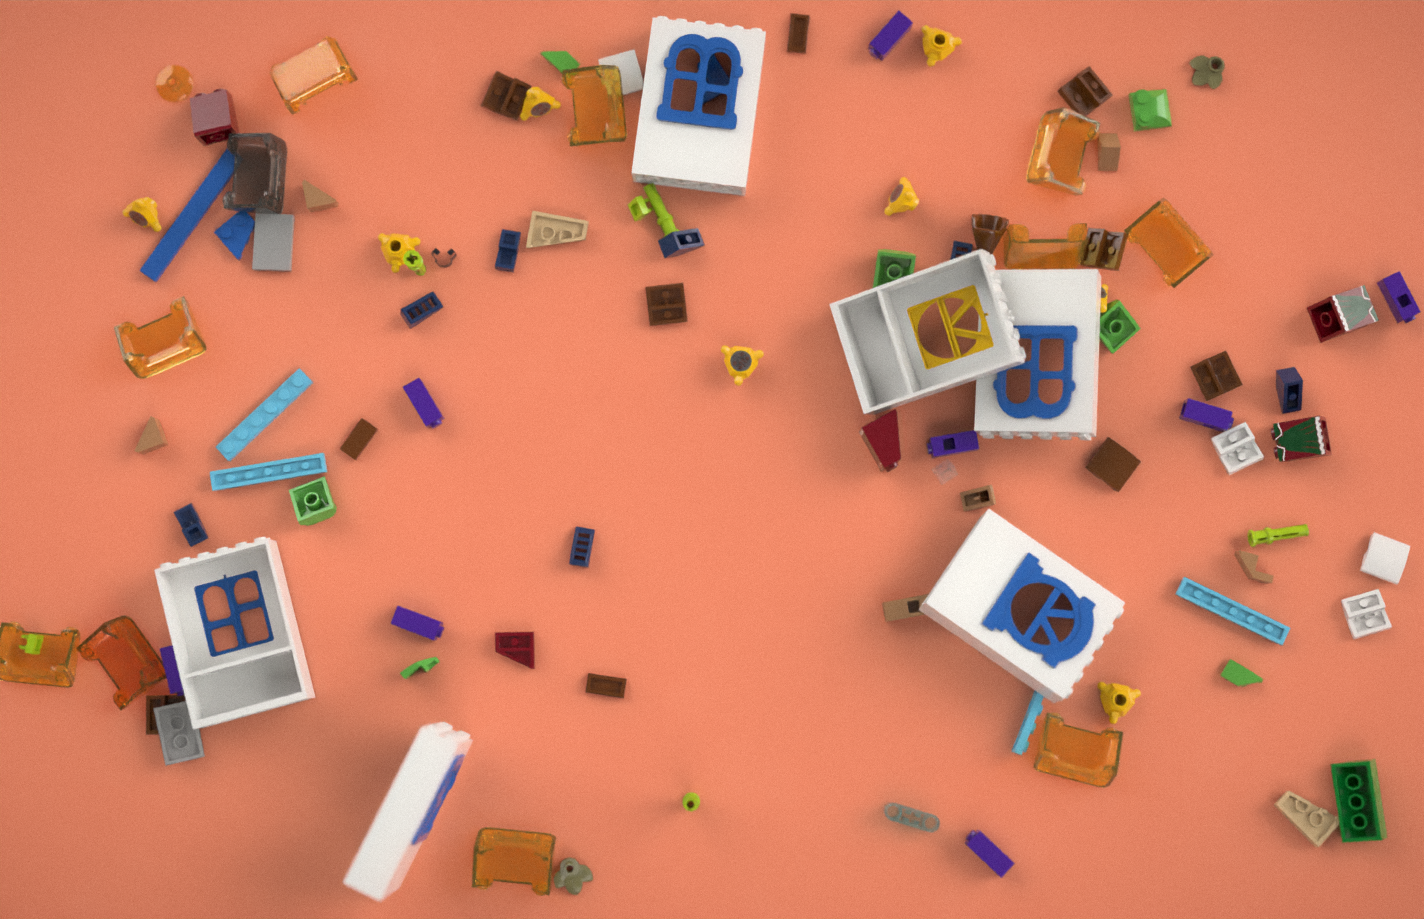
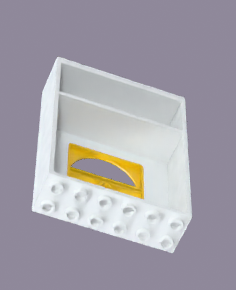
M980 249L829 304L864 414L875 415L1025 363L1026 353L1024 348L1019 345L1020 335L1017 328L1013 327L1012 321H1014L1012 311L1007 308L1008 298L1005 291L1001 290L1000 284H1002L1000 274L995 271L996 261L993 254L990 255L989 252ZM958 298L964 300V303L950 318L945 299ZM935 302L938 304L954 358H940L930 354L919 340L918 325L921 316ZM971 306L977 310L981 320L980 332L953 327ZM956 336L976 339L977 342L968 352L962 354Z

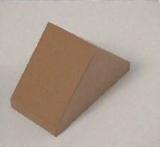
M1098 133V171H1118L1121 146L1117 133Z
M303 180L302 185L306 205L310 212L335 208L339 205L334 198L306 180Z
M150 416L135 448V452L140 454H146L168 445L160 420Z
M992 485L960 493L964 511L996 504Z

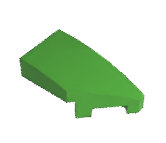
M544 51L540 53L566 78L580 65L567 51Z
M437 657L424 659L410 665L400 674L404 679H408L420 668L428 672L440 661Z
M1231 659L1220 675L1238 687L1263 682V678Z

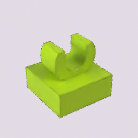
M638 196L628 204L635 222L642 220L653 210V208L648 209L646 206L649 199H643L642 196Z
M21 635V638L27 639V644L19 645V648L24 649L25 653L40 655L44 635Z

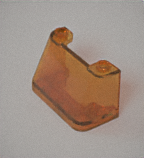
M123 615L103 623L76 648L83 659L90 662L98 660L118 688V691L113 694V700L120 711L129 707L166 679L163 661L129 616Z

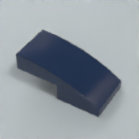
M502 229L495 263L496 270L514 273L521 232Z
M192 503L173 512L182 527V532L190 547L208 539L206 530Z

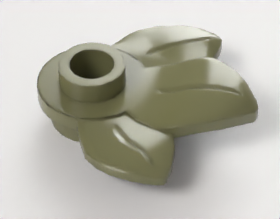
M1201 55L1189 62V65L1196 70L1192 77L1193 85L1202 86L1208 83L1214 90L1221 84L1223 80L1221 73L1225 68V64L1220 57L1208 58ZM1212 64H1216L1218 68L1213 69Z
M570 857L565 858L561 862L560 870L554 875L555 887L561 888L565 886L568 892L573 895L580 893L583 886L582 882L593 880L591 870L586 865L579 864L576 859ZM573 866V869L569 871L566 867Z

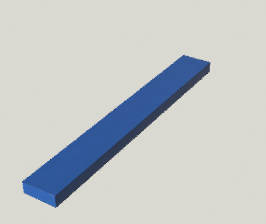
M229 148L225 150L139 271L155 282L159 280L244 161L242 157Z

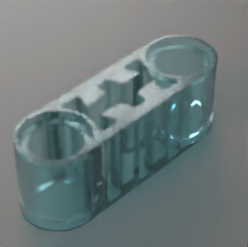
M888 802L883 808L885 817L891 821L927 832H935L940 826L938 817L929 812L896 802ZM890 806L897 807L898 813L895 816L888 815L887 810ZM902 808L905 809L903 812L911 815L914 812L913 815L921 818L920 822L915 819L909 822V819L905 816H902V820H900ZM929 817L935 819V825L932 828L925 826V821Z

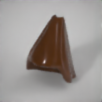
M972 214L971 224L977 250L983 249L989 252L990 255L993 254L1007 229L1009 219L989 214Z

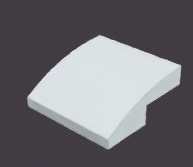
M635 50L598 59L609 99L643 90L644 82Z
M1246 422L1211 438L1213 446L1228 475L1264 458Z
M1374 532L1370 537L1368 550L1363 556L1360 571L1397 585L1402 576L1410 546Z
M1379 589L1341 600L1353 640L1385 631L1392 627Z

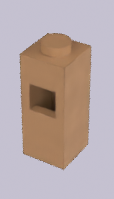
M929 594L883 602L885 622L925 615L918 609Z

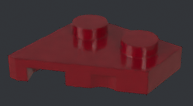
M495 632V652L530 669H535L534 632Z

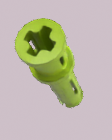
M651 183L644 186L643 189L657 215V224L661 226L665 234L664 237L671 232L679 231L672 221L673 216L668 214L655 184Z
M415 250L407 251L403 256L404 263L410 270L415 271L417 275H424L426 273V266L423 264L420 254Z
M1306 524L1278 529L1265 527L1264 530H1248L1247 537L1249 545L1255 547L1256 544L1266 543L1269 545L1276 540L1308 536L1309 529Z
M694 792L687 793L683 798V807L687 811L696 810L700 805L699 796ZM692 800L694 804L692 806H689L688 801Z

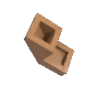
M1241 550L1235 551L1234 555L1248 579L1265 584L1272 583L1273 575L1255 571L1259 555Z

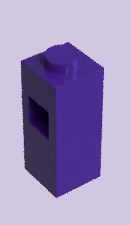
M898 11L869 43V53L875 59L879 58L883 61L909 32L913 22L902 12Z
M1400 271L1377 282L1397 323L1404 320L1406 324L1416 319L1415 315L1420 313V310Z
M417 378L405 385L403 389L428 429L440 426L442 424L441 421L445 418L423 381Z
M1190 398L1184 400L1179 417L1181 420L1221 432L1227 431L1228 428L1230 429L1234 421L1232 411Z
M972 430L931 437L929 443H926L927 453L931 454L932 458L977 451L979 449L977 433Z
M397 606L390 623L432 640L441 638L444 627H442L443 622L402 606Z
M173 645L160 648L170 694L177 693V696L185 695Z
M972 830L965 839L967 841L965 844L1001 878L1015 864L980 830Z

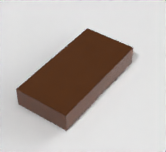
M791 13L787 52L806 54L810 15Z
M361 418L340 450L354 460H357L378 429Z
M588 673L585 692L624 698L627 679Z

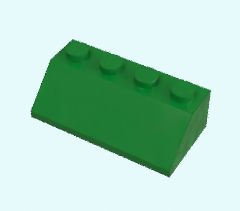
M1376 759L1331 764L1342 843L1379 841L1387 838Z

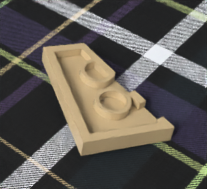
M532 211L526 248L586 240L589 221Z
M1286 791L1274 804L1315 847H1319L1339 825L1338 816L1330 814L1327 810L1311 804L1308 800L1290 791Z

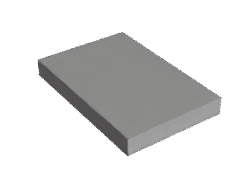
M256 213L253 270L291 272L294 215Z
M186 701L154 708L165 766L205 757L200 730L193 729Z

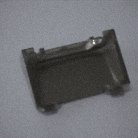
M272 133L229 134L227 149L235 156L233 189L232 192H226L223 196L224 209L263 214H281L284 204L287 162L286 142Z

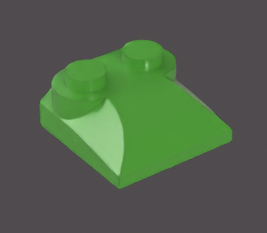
M1166 89L1138 90L1134 93H1129L1134 131L1172 126Z
M890 249L878 250L873 288L913 274L916 254Z
M1116 299L1108 303L1107 311L1105 313L1100 312L1099 339L1112 354L1141 329L1120 300Z
M325 476L289 490L297 521L300 525L310 526L331 518L336 513L337 507L333 501Z

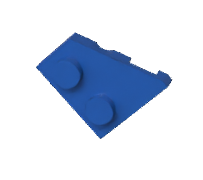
M713 54L708 61L706 83L727 86L730 79ZM700 62L697 63L698 71L700 68ZM705 92L702 105L721 95V93Z
M242 208L214 233L231 253L240 260L243 256L241 254L245 245L250 240V234L255 228V221Z

